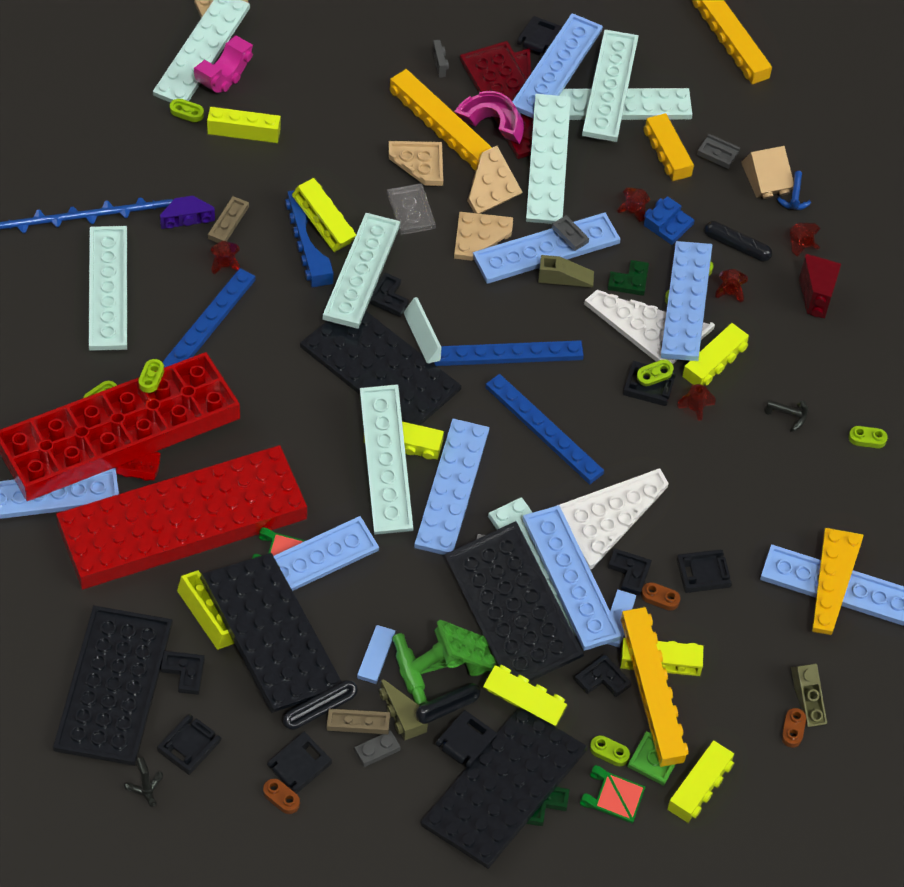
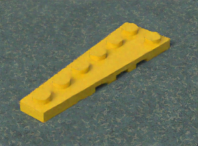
M825 528L812 632L832 635L863 540V534Z

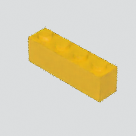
M664 113L647 118L644 133L649 137L652 148L656 150L659 161L663 163L665 173L670 176L672 181L691 177L694 164L667 114Z

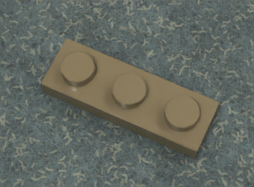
M232 196L208 233V239L225 245L249 208V202Z
M329 709L327 731L389 734L390 712Z

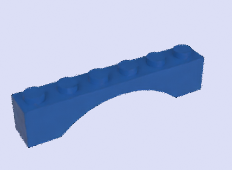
M295 190L288 191V199H285L286 210H290V224H294V238H298V252H302V266H306V280H310L311 287L333 284V270L330 259L317 250L310 241L306 231L309 218L293 198L292 194Z

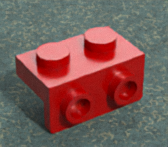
M149 452L146 456L117 466L116 474L123 475L124 477L141 478L146 481L155 480L160 468L161 453Z

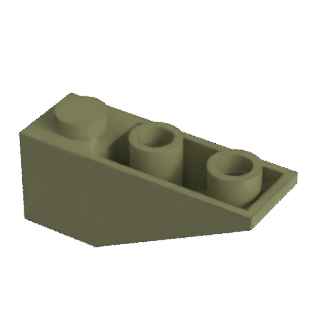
M541 255L538 283L593 287L594 271L560 256Z
M817 664L791 667L794 688L801 709L806 715L807 727L827 724Z
M381 680L379 694L381 699L386 701L388 705L387 711L390 712V716L396 722L395 729L397 733L402 735L404 741L427 733L428 723L422 724L416 718V710L419 705L386 680Z

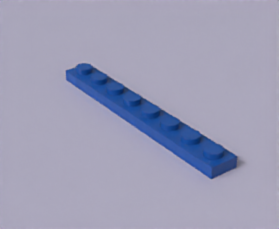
M239 268L164 359V368L189 359L197 353L255 282L254 275Z
M582 341L441 346V359L434 362L436 366L571 361L583 360L584 355Z
M501 374L486 383L485 388L589 485L604 474L603 468Z

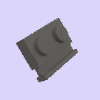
M708 134L698 149L697 155L729 169L737 154H739L740 147Z

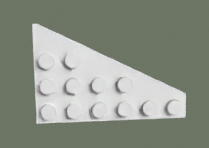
M596 290L585 299L584 305L656 362L668 360L674 364L678 360L661 358L666 320L665 311L658 310L656 306H648L635 300H623L618 298L617 295L607 294L600 290ZM703 322L701 340L714 330L715 324Z
M660 468L560 504L561 510L590 569L594 568L668 488L669 483Z

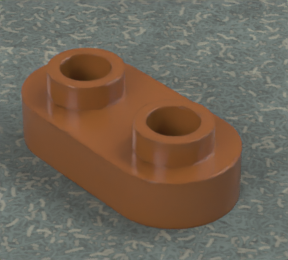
M647 583L642 588L641 597L649 604L666 610H675L679 606L680 595L675 590L656 583Z
M793 708L786 714L781 738L787 747L795 748L802 742L806 715L801 709Z
M270 779L264 784L263 793L265 798L283 813L293 814L299 809V796L280 780ZM273 786L277 787L276 790H271L270 788ZM292 799L293 802L287 803L286 800Z

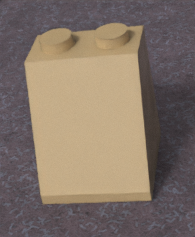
M785 146L751 152L742 161V166L756 198L763 197V199L773 197V194L778 193L782 196L789 194L793 189L794 181Z

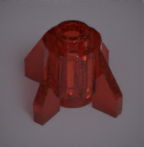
M625 188L623 193L626 197V202L617 209L618 213L628 210L631 213H636L635 215L639 222L643 221L645 205L651 200L650 197L642 189Z
M816 223L795 224L790 230L792 252L799 256L804 250L802 247L808 248L810 246L819 250L820 246L815 242L814 235L821 228Z
M221 241L211 248V253L215 255L211 268L214 274L221 269V266H232L236 271L239 270L240 265L234 256L240 250L237 244Z
M736 269L720 272L719 277L723 282L716 291L715 296L719 298L725 295L726 292L729 295L735 294L740 302L744 301L741 285L748 282V277Z
M696 384L691 385L690 391L678 401L677 406L678 408L689 406L691 410L696 411L699 421L703 417V408L706 405H715L716 399L705 386Z

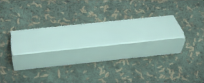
M415 297L404 311V316L426 362L440 361L441 345L418 298Z

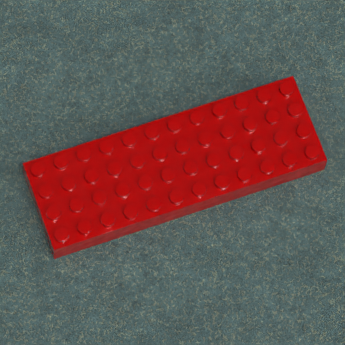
M207 352L165 367L160 384L154 392L146 393L141 391L138 377L1 429L0 455L26 501H30L146 456L149 452H156L240 419V403Z
M278 445L56 513L58 528L83 590L258 535L263 527L274 530L306 520L307 505L283 450Z

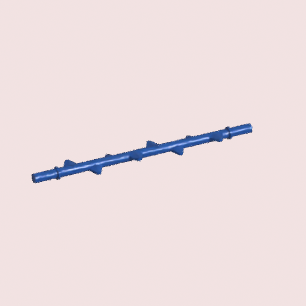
M138 198L136 204L115 207L106 200L100 209L78 211L75 207H70L68 213L45 216L41 210H36L33 218L11 221L9 219V221L0 222V229L17 227L22 233H26L29 225L52 222L56 227H60L62 221L86 218L90 224H94L97 216L120 213L124 218H128L130 212L167 207L173 200H152V202H146L143 198Z

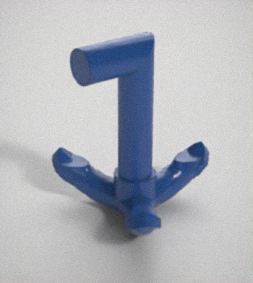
M795 171L792 200H790V203L780 197L777 200L785 208L802 210L809 206L811 201L800 204L799 194L802 172Z

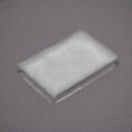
M422 183L387 189V195L395 219L400 221V235L436 229V223Z

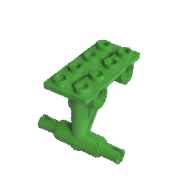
M439 620L437 621L438 627L434 630L438 643L433 645L431 650L415 659L413 650L408 648L405 635L402 633L394 635L392 641L397 650L396 659L400 667V673L404 678L408 692L413 695L415 703L420 706L428 702L424 693L425 684L421 674L446 667L455 668L463 663H466L471 676H479L486 671H492L495 666V658L490 653L489 644L484 636Z

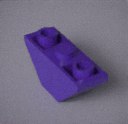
M195 196L175 198L160 214L161 229L215 221L214 207Z

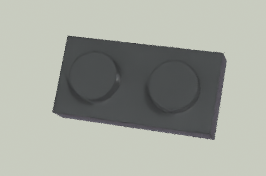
M433 40L432 52L438 77H446L449 63L448 59H445V47L441 45L440 40Z
M567 215L552 223V229L574 251L589 243V238Z
M389 731V734H382L354 747V751L363 767L388 757L401 749L392 731Z

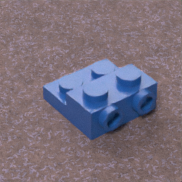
M668 196L664 200L660 198L653 210L648 209L644 215V226L671 245L693 226L695 221L681 211L680 204Z

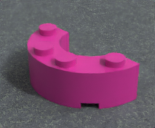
M238 36L233 37L225 44L221 57L214 65L203 60L194 67L195 80L216 93L226 92L233 83L236 84L240 80L241 73L253 56V45Z
M495 91L479 92L476 96L466 98L454 111L465 123L475 127L484 118L491 116L499 117L500 125L498 129L504 138L519 144L521 142L524 132L522 116L514 103L502 93Z

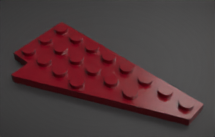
M508 41L460 55V61L478 92H499L513 101L531 75L530 49L514 53ZM522 113L520 114L524 123V132L520 144L506 139L517 159L531 155L533 118ZM493 117V118L495 119L496 123H497L498 126H499V125H500V118H499V117Z

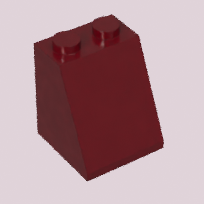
M809 254L805 255L799 281L807 314L825 319L841 263Z

